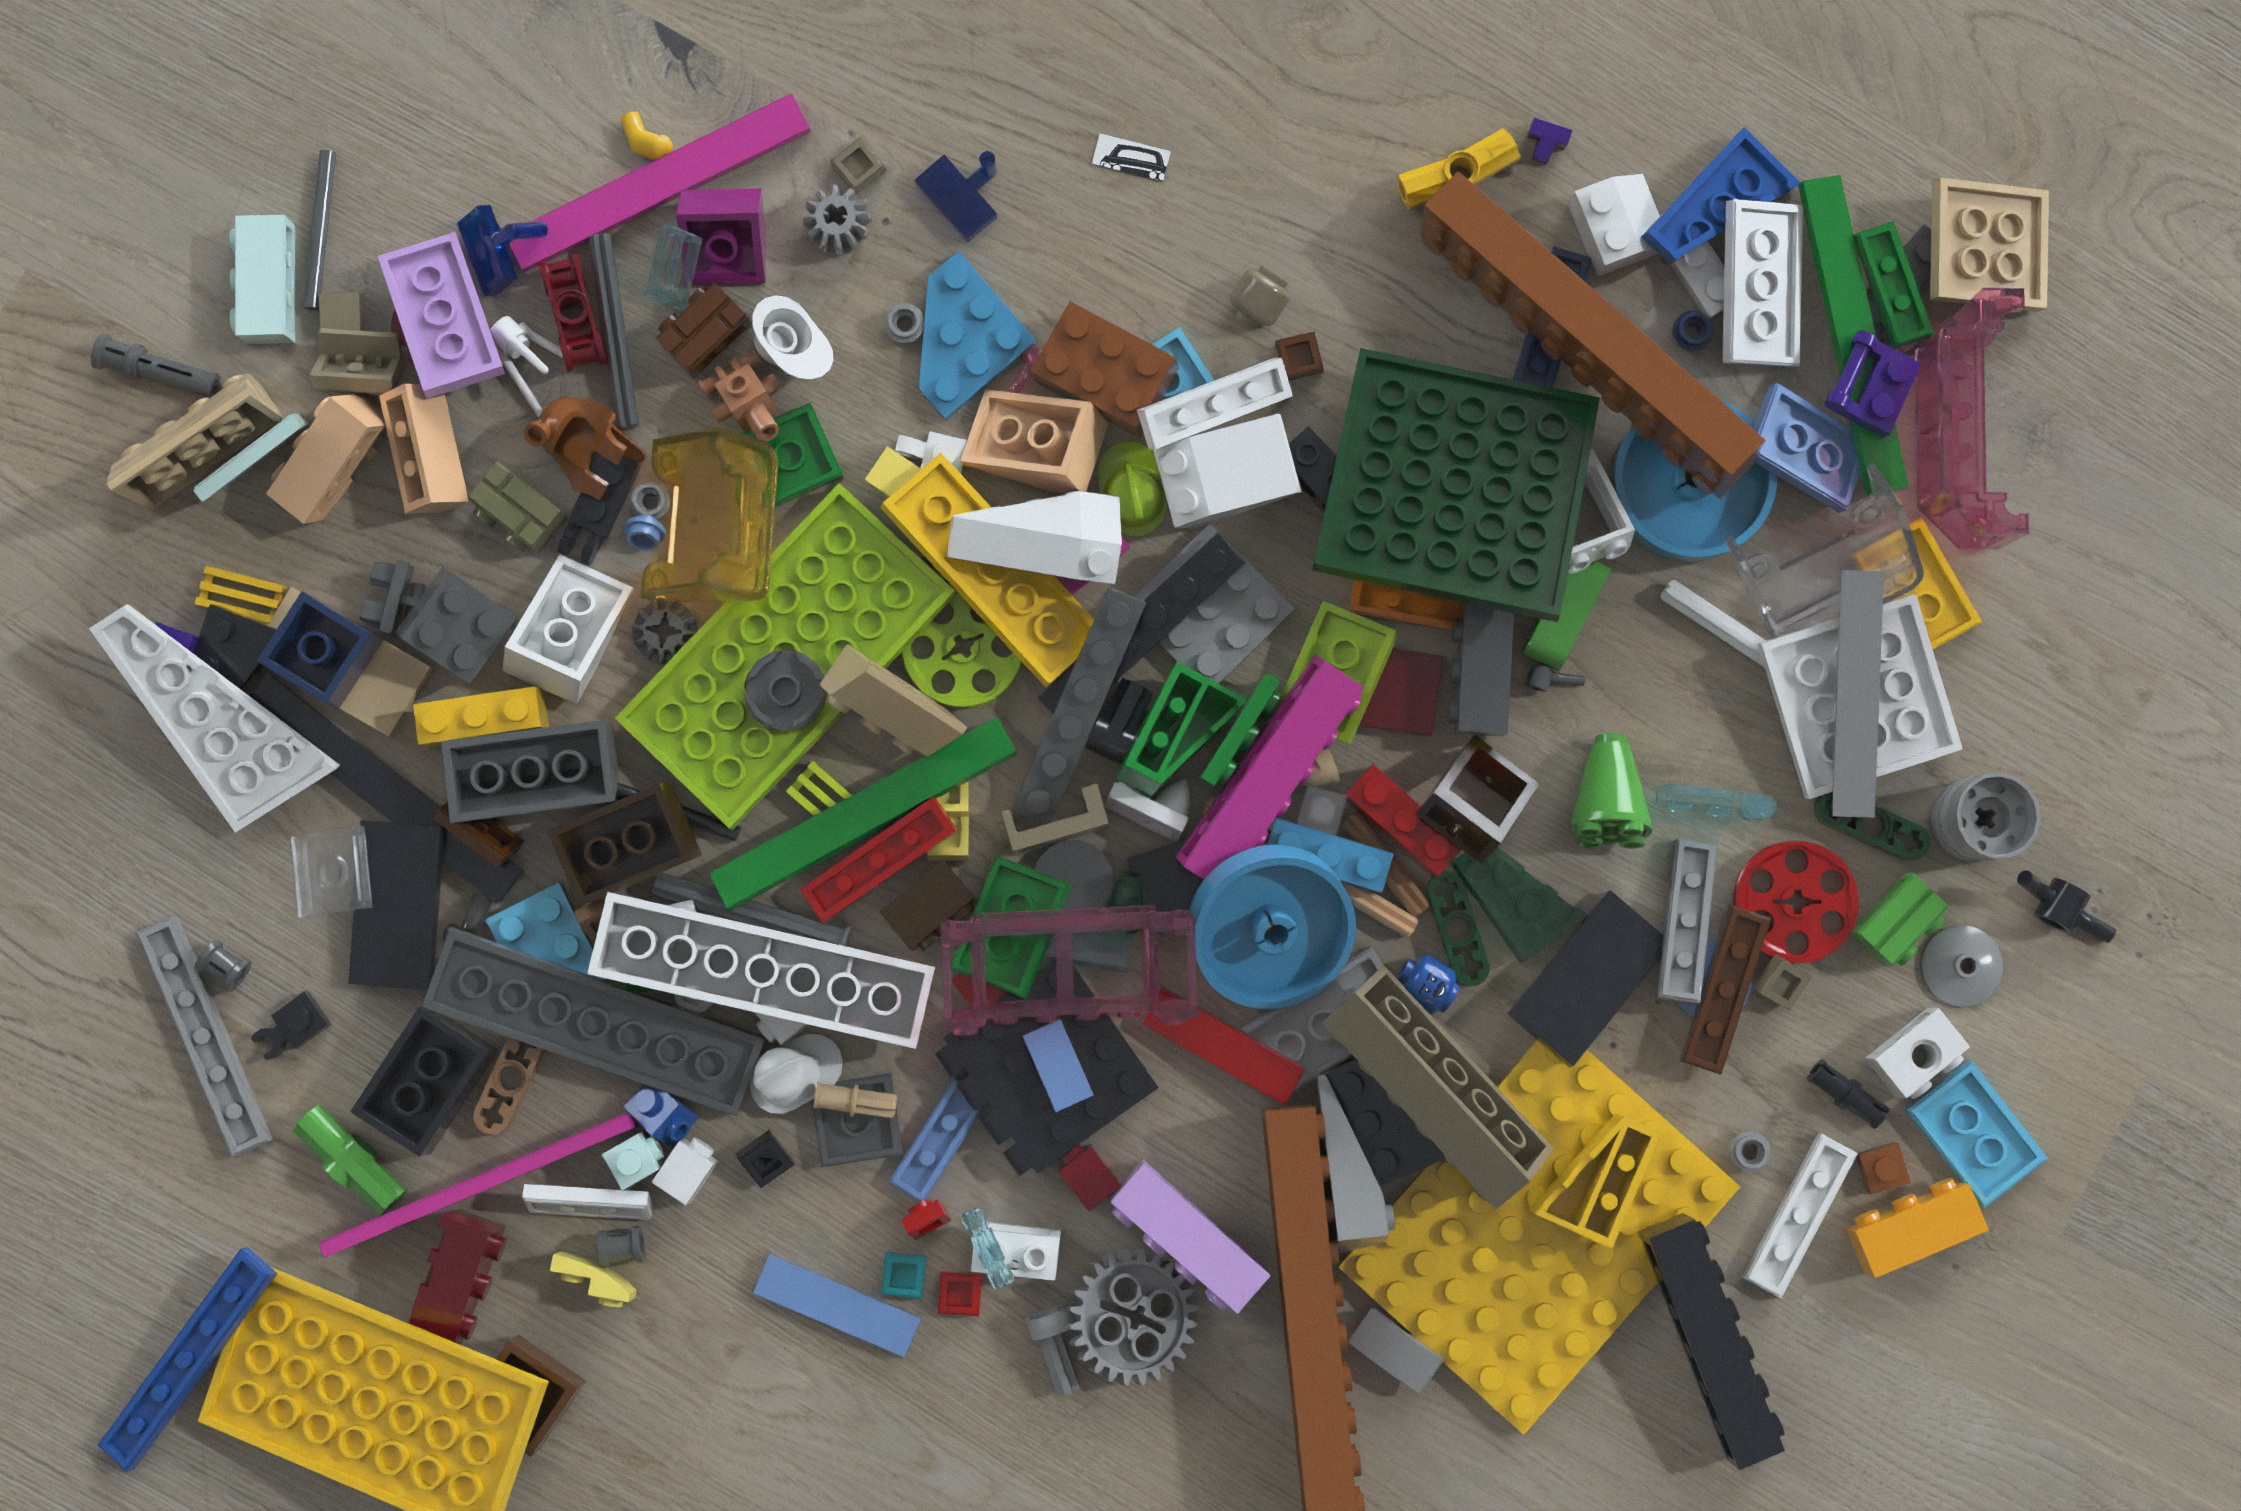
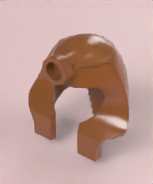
M563 396L553 400L543 409L538 421L530 422L523 432L524 438L530 445L542 446L547 454L553 456L569 479L574 492L589 494L597 500L602 498L609 483L589 471V463L595 451L616 465L619 464L623 456L637 462H642L646 458L644 449L639 447L637 443L633 442L631 438H628L626 434L622 433L613 424L616 415L599 402L587 398Z

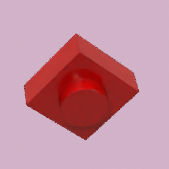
M930 1199L912 1206L908 1210L910 1215L901 1219L907 1233L915 1240L952 1221L945 1206L939 1200L931 1202Z

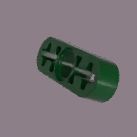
M1832 792L1819 796L1815 802L1814 813L1820 823L1905 861L1919 859L1930 848V836L1924 827L1875 805V815L1882 821V831L1878 836L1870 837L1862 830L1861 823L1864 817H1853L1851 828L1847 826L1851 818L1834 816L1832 819L1829 817L1831 810L1825 807L1826 802H1832ZM1893 823L1897 824V827L1892 831ZM1891 832L1901 836L1910 835L1913 832V840L1919 844L1918 848L1909 849L1906 852L1904 851V842L1891 838L1887 845L1884 841L1890 836Z
M1443 871L1438 877H1431L1426 886V894L1449 967L1456 973V981L1464 986H1477L1483 983L1489 975V961L1463 880L1454 872ZM1445 878L1447 884L1454 883L1456 886V891L1451 893L1453 906L1462 902L1464 910L1451 911L1442 917L1440 908H1448L1444 896H1436L1435 889L1440 887V879ZM1453 917H1461L1469 925V933L1461 941H1455L1447 934V923ZM1474 941L1476 950H1468L1472 962L1479 961L1481 964V969L1475 971V979L1471 980L1468 974L1460 973L1459 967L1465 965L1462 952L1454 956L1452 947H1463Z

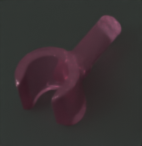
M1036 343L1028 346L1020 354V358L1027 366L1021 371L1008 392L1019 393L1028 379L1032 377L1030 370L1042 351Z

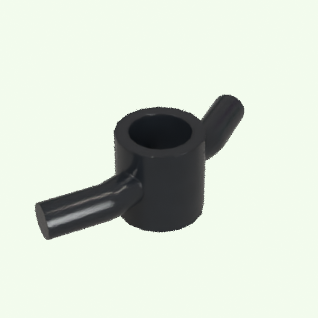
M2028 870L2019 873L2017 882L2031 895L2040 900L2034 912L2036 918L2066 933H2072L2075 925L2107 943L2113 939L2116 934L2115 928L2084 911L2091 898L2087 892L2059 878H2053L2048 887Z

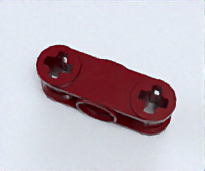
M578 253L571 254L570 259L549 264L539 261L538 266L546 296L549 297L567 373L573 372L574 367L599 362L601 365L607 364L600 333L595 326L587 297V287ZM571 306L583 310L580 317L576 319H567L562 316V312Z

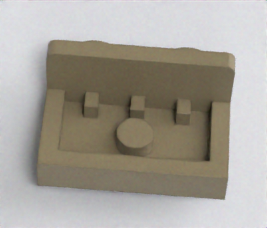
M325 328L319 330L317 338L320 354L310 374L312 389H322L330 392H368L373 395H381L396 387L404 368L398 333Z

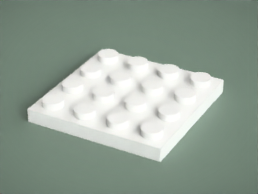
M1910 594L1883 603L1876 777L1963 749L1916 594ZM1839 618L1757 644L1805 799H1812L1833 792Z

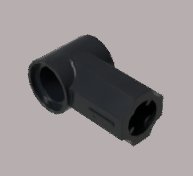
M1122 678L1104 716L1100 715L1085 748L1121 765L1137 734L1135 730L1145 714L1153 692L1138 683Z

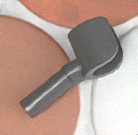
M1539 666L1530 669L1525 685L1541 692H1547L1550 681L1584 686L1585 676L1554 672L1549 667Z

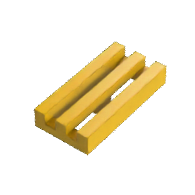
M205 565L203 573L206 575L204 581L200 582L199 589H201L199 597L196 596L194 604L208 609L210 604L219 605L269 624L285 597L287 587ZM215 577L275 592L274 599L215 585ZM212 592L270 607V614L267 615L209 600L210 594Z

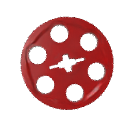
M1787 841L1762 849L1745 864L1734 887L1733 906L1751 912L1762 910L1770 916L1771 927L1766 933L1760 953L1771 959L1774 954H1777L1790 963H1808L1830 955L1847 940L1857 920L1859 896L1850 870L1835 853L1815 843ZM1793 849L1802 852L1806 859V865L1799 873H1793L1785 866V856ZM1761 869L1767 872L1771 878L1770 888L1764 893H1757L1750 886V876L1756 870ZM1828 870L1837 872L1841 878L1840 889L1833 894L1825 892L1820 884L1822 874ZM1794 890H1796L1798 897L1805 898V900H1818L1819 903L1805 904V906L1798 907V914H1795L1792 906L1774 904L1773 900H1786V898L1793 897ZM1828 911L1836 912L1842 921L1840 930L1833 935L1826 933L1821 927V918ZM1792 931L1801 932L1807 941L1805 950L1797 955L1790 953L1785 944L1786 937Z

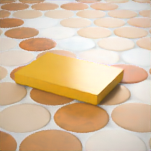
M1922 517L1849 557L1855 570L1884 571L1883 603L1910 594H1916L1932 649L1982 623Z

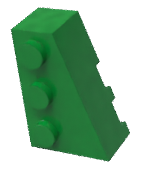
M1176 662L1166 675L1115 779L1151 797L1238 714L1248 702V699Z

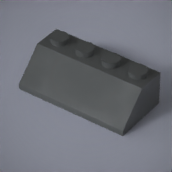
M606 720L441 741L449 818L452 824L616 802L618 771L613 724Z

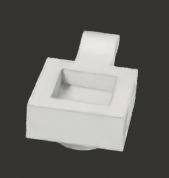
M929 431L927 443L912 437L899 435L895 451L903 457L921 460V469L941 452L958 472L962 474L963 464L960 460L967 440Z

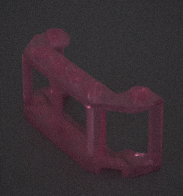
M1982 288L1961 309H1956L1930 337L1925 339L1915 349V360L1921 363L1915 377L1917 509L1958 549H1999L2029 534V513L2011 514L2004 505V502L2007 501V493L1987 492L1984 348L1993 342L1997 332H2001L2004 329V321L2001 320L2006 313L2021 312L2025 309L2024 288Z
M1143 905L992 912L970 915V921L947 920L940 922L944 1004L943 1021L945 1030H953L955 1035L977 1034L978 1027L986 1025V1019H993L994 1024L1005 1025L1017 1023L1018 1017H1034L1036 1022H1055L1059 1020V1015H1075L1077 1020H1096L1100 1018V1013H1117L1119 1018H1137L1141 1016V1011H1152L1154 1016L1162 1018L1163 1024L1180 1025L1187 1023V1018L1198 1017L1195 917L1190 910L1177 909L1169 912H1156V907ZM1142 929L1143 992L1134 996L1076 997L1073 986L1072 933ZM1157 932L1186 935L1188 1000L1166 998L1159 992ZM1055 933L1056 996L1050 1000L990 1002L986 997L984 937ZM971 941L973 1000L968 1007L952 1011L949 946H960L965 942Z

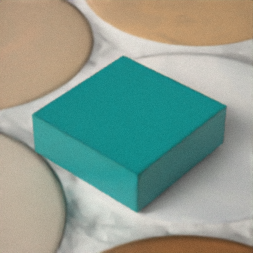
M886 1251L881 1294L922 1299L927 1256Z

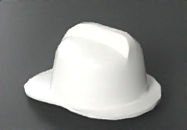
M775 295L763 299L756 305L752 314L754 345L759 355L765 361L777 365L788 375L804 380L820 378L830 370L833 362L832 348L826 337L799 303L788 297Z
M805 1034L779 1047L768 1050L759 1058L750 1078L749 1087L752 1098L760 1108L773 1114H785L815 1099L817 1082L835 1085L839 1079L843 1066L840 1049L831 1039L821 1034Z

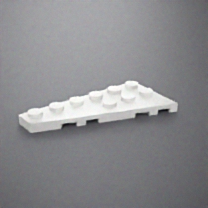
M127 604L89 628L235 833L340 766Z

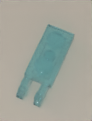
M1669 783L1657 788L1656 802L1668 803L1667 810L1692 812L1693 806L1708 807V815L1732 817L1733 810H1737L1743 819H1756L1757 821L1774 816L1773 814L1777 813L1776 809L1778 808L1776 807L1775 799L1772 796H1767V794L1763 796V794Z

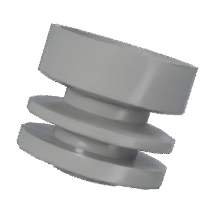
M2001 772L1961 779L1943 789L1935 800L1931 814L1933 834L1941 848L1953 858L1969 863L2010 858L2026 850L2036 838L2041 821L2039 802L2031 788L2019 778ZM1977 812H1979L1980 815H1981V817H1980L1979 819H1978V816H1977V814H1976ZM1977 819H1978L1977 822H1978V824L1980 825V826H1978V827H1977L1976 824L1974 823Z

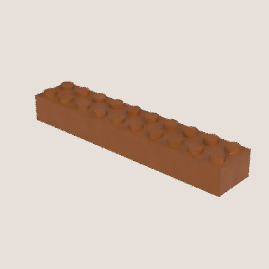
M1459 171L1424 205L1421 230L1424 245L1437 256L1442 254L1452 263L1453 270L1461 279L1467 282L1472 280L1480 287L1483 297L1496 308L1501 306L1511 315L1513 324L1525 334L1532 333L1542 342L1541 347L1548 356L1554 360L1561 359L1571 368L1573 377L1585 387L1591 385L1602 395L1601 400L1607 408L1616 414L1621 412L1632 422V428L1640 437L1645 440L1652 439L1663 449V456L1675 467L1682 466L1693 475V482L1701 491L1709 495L1713 493L1717 498L1721 499L1753 466L1766 440Z
M1310 1103L1261 1108L1302 1511H1366L1363 1493L1360 1491V1486H1355L1354 1477L1361 1476L1359 1451L1356 1450L1355 1444L1350 1443V1434H1357L1355 1410L1352 1408L1351 1402H1346L1345 1392L1352 1391V1377L1350 1366H1347V1361L1342 1360L1341 1349H1348L1346 1325L1343 1323L1342 1318L1337 1319L1336 1307H1342L1344 1303L1341 1281H1338V1277H1333L1332 1265L1339 1264L1337 1240L1334 1239L1333 1235L1329 1236L1327 1223L1335 1222L1332 1197H1329V1194H1324L1323 1181L1330 1180L1328 1157L1324 1153H1320L1319 1139L1326 1138L1323 1113L1316 1112L1315 1106Z

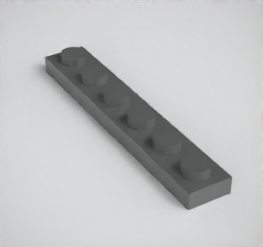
M1108 586L1013 807V812L1043 825L1052 822L1146 605L1145 601Z

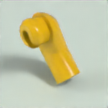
M629 112L620 117L630 149L636 155L650 160H657L672 152L673 145L671 139L666 135L658 136L657 134L645 131L638 112Z

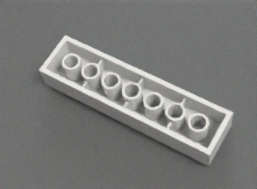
M607 892L587 974L916 1049L935 967Z

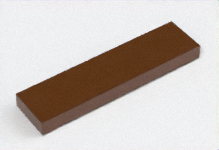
M1729 905L1702 988L1701 1001L1696 1007L1679 1061L1720 1075L1722 1074L1771 918Z

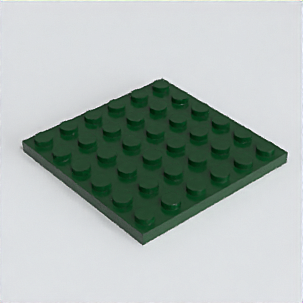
M1360 348L1312 571L1558 622L1562 609L1600 397Z

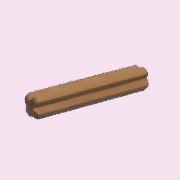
M1359 812L1353 813L1342 822V828L1352 841L1390 852ZM1393 857L1385 884L1406 911L1416 917L1429 907V902Z

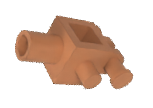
M754 348L750 349L748 354L738 360L735 356L730 358L731 366L723 370L719 365L714 368L716 373L703 381L701 379L697 381L707 398L712 397L711 394L716 391L723 398V403L711 409L719 424L734 416L743 433L751 429L758 441L767 442L776 437L779 427L772 416L778 413L768 394L782 386L774 373L761 380L758 379L753 369L758 366L762 367L764 364Z

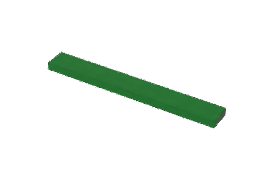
M1841 175L1804 180L1798 184L1838 371L1841 376L1853 349L1851 341L1855 332L1862 330L1875 336L1876 334ZM1867 356L1849 396L1855 403L1875 360ZM1849 420L1866 496L1908 488L1909 483L1896 424H1894L1890 435L1883 438Z
M995 717L953 740L930 756H924L710 872L709 875L726 908L731 911L908 815L932 797L939 798L1018 755L998 717Z

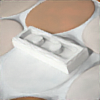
M524 1184L522 1196L528 1211L538 1214L649 1220L652 1218L653 1203L649 1192Z

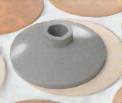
M1957 925L1942 929L1928 941L1921 956V974L1928 990L1937 999L1952 1006L1968 1007L1987 1000L1998 988L2003 974V960L1998 946L1985 932L1971 926ZM1964 958L1969 959L1972 963V970L1967 974L1962 972L1960 968V963Z

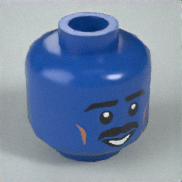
M1428 954L1420 956L1415 962L1408 959L1396 977L1430 1015L1437 1011L1444 1013L1455 999L1460 985L1456 983L1457 976L1455 971Z

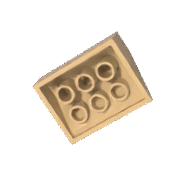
M249 373L233 376L222 385V390L210 399L206 397L194 402L188 408L189 413L177 421H168L159 426L154 432V437L143 444H134L125 449L120 455L121 459L111 466L106 484L111 491L153 511L252 444L285 418L256 378Z

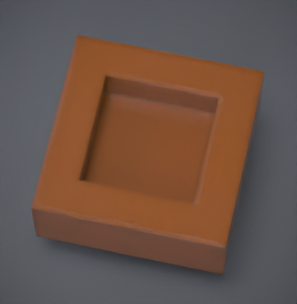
M1894 1142L1863 1151L1856 1156L1868 1194L1879 1193L1911 1183L1899 1143Z

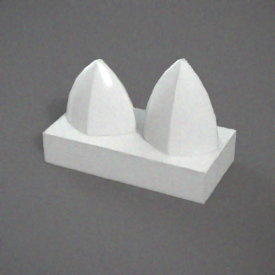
M1186 779L1169 785L1158 795L1155 801L1122 782L1114 783L1104 808L1174 842H1178L1189 819L1187 815L1190 808V791Z

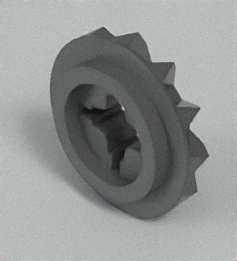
M671 599L651 601L649 605L638 611L637 618L632 626L634 644L647 659L661 664H667L698 631L697 622L692 612L685 605ZM667 614L669 626L677 631H681V634L668 635L663 648H661L660 636L650 631L649 628L662 626Z

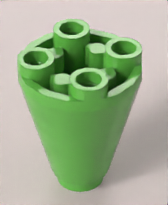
M1599 734L1595 737V744L1590 748L1569 823L1570 833L1578 838V846L1582 848L1595 849L1602 847L1603 843H1619L1622 848L1637 849L1644 846V838L1650 836L1653 831V823L1633 750L1628 744V737L1623 734Z

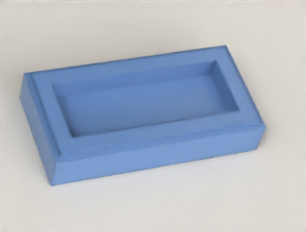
M1061 1019L1022 1036L1055 1112L1094 1095Z

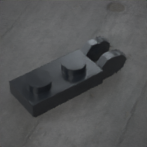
M598 455L591 472L608 482L609 485L600 500L589 494L580 493L568 519L570 523L565 528L558 543L557 552L567 555L573 549L580 530L583 528L592 534L582 549L580 562L588 566L592 564L604 538L608 539L640 470L641 466L622 457L619 464L616 465L602 455Z

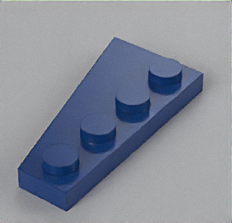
M1744 127L1641 237L1670 265L1725 231L1726 201L1737 199L1772 203L1796 188L1801 182Z

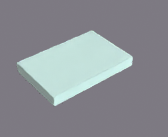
M301 413L287 416L194 487L193 491L202 502L214 497L309 425L308 421Z

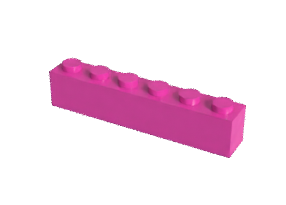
M1315 654L1176 855V858L1183 867L1204 880L1213 869L1229 857L1249 848L1262 846L1268 835L1267 828L1275 817H1281L1291 803L1290 795L1298 783L1303 784L1312 774L1315 767L1313 762L1322 749H1328L1338 735V729L1336 728L1345 715L1350 716L1359 706L1362 699L1360 694L1364 687Z

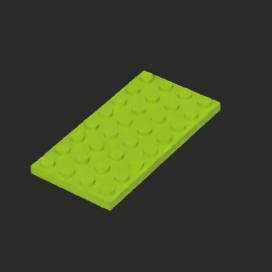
M838 483L615 719L729 829L733 830L843 715V712L826 701L824 709L816 720L801 730L781 732L769 729L753 717L746 705V679L755 663L770 652L780 650L796 651L805 654L818 664L822 673L826 676L848 644L886 669L953 599L957 592L849 491Z

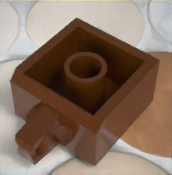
M517 1335L507 1342L496 1360L549 1381L524 1452L532 1457L541 1449L586 1381L521 1335Z

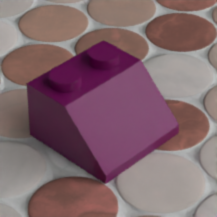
M762 188L681 190L676 216L685 285H712L714 282L716 284L765 283L766 246Z

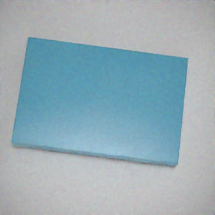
M1966 1060L1904 1109L1959 1182L1970 1184L1980 1208L1985 1209L2048 1159L1972 1060Z

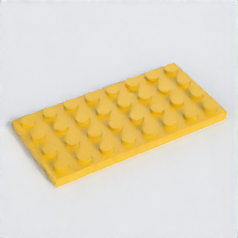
M272 1268L278 1274L221 1351L198 1422L405 1511H505L549 1381Z

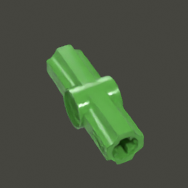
M321 1104L316 1105L307 1112L292 1130L323 1160V1168L336 1182L346 1188L350 1187L379 1216L386 1214L408 1191L377 1160L379 1156L371 1145L359 1135L352 1132L350 1134Z

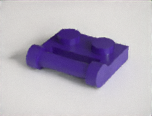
M1858 330L1851 341L1853 349L1834 390L1829 391L1824 405L1833 412L1884 438L1890 435L1921 363L1883 344L1872 333ZM1867 356L1875 360L1855 403L1849 396Z

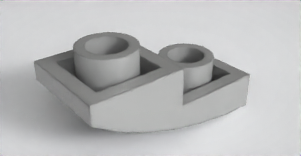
M1376 1308L1369 1310L1348 1340V1343L1418 1393H1422L1445 1360L1414 1335L1407 1334Z

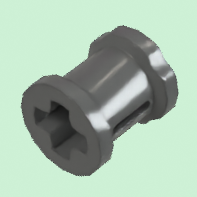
M215 939L203 950L194 968L199 973L207 972L223 983L224 990L232 992L248 974L251 962L247 959H238L223 948L221 941Z
M633 1226L631 1231L607 1234L606 1231H598L597 1252L602 1268L610 1267V1264L613 1262L634 1259L636 1263H643L645 1261V1242L641 1226Z

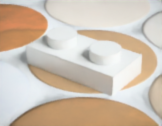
M1709 242L1670 264L1702 313L1708 316L1709 319H1712L1724 311L1725 266Z

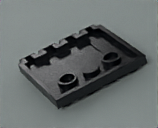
M1065 953L1037 972L1026 1000L1010 993L1005 994L946 1035L943 1039L948 1045L935 1053L950 1077H953L963 1069L968 1073V1076L958 1082L956 1086L974 1112L986 1103L990 1105L992 1110L979 1119L996 1144L1000 1145L1008 1138H1013L1015 1144L1006 1149L1003 1154L1018 1176H1021L1032 1167L1038 1174L1159 1088ZM1061 1019L1094 1095L1055 1112L1022 1036Z

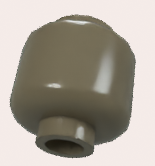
M1263 266L1258 271L1255 269L1247 270L1230 296L1232 305L1238 309L1234 317L1255 329L1258 323L1264 326H1272L1290 299V294L1285 289L1288 283Z

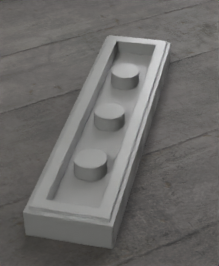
M1676 838L1674 840L1657 999L1692 1005L1700 1004L1717 853L1716 843Z

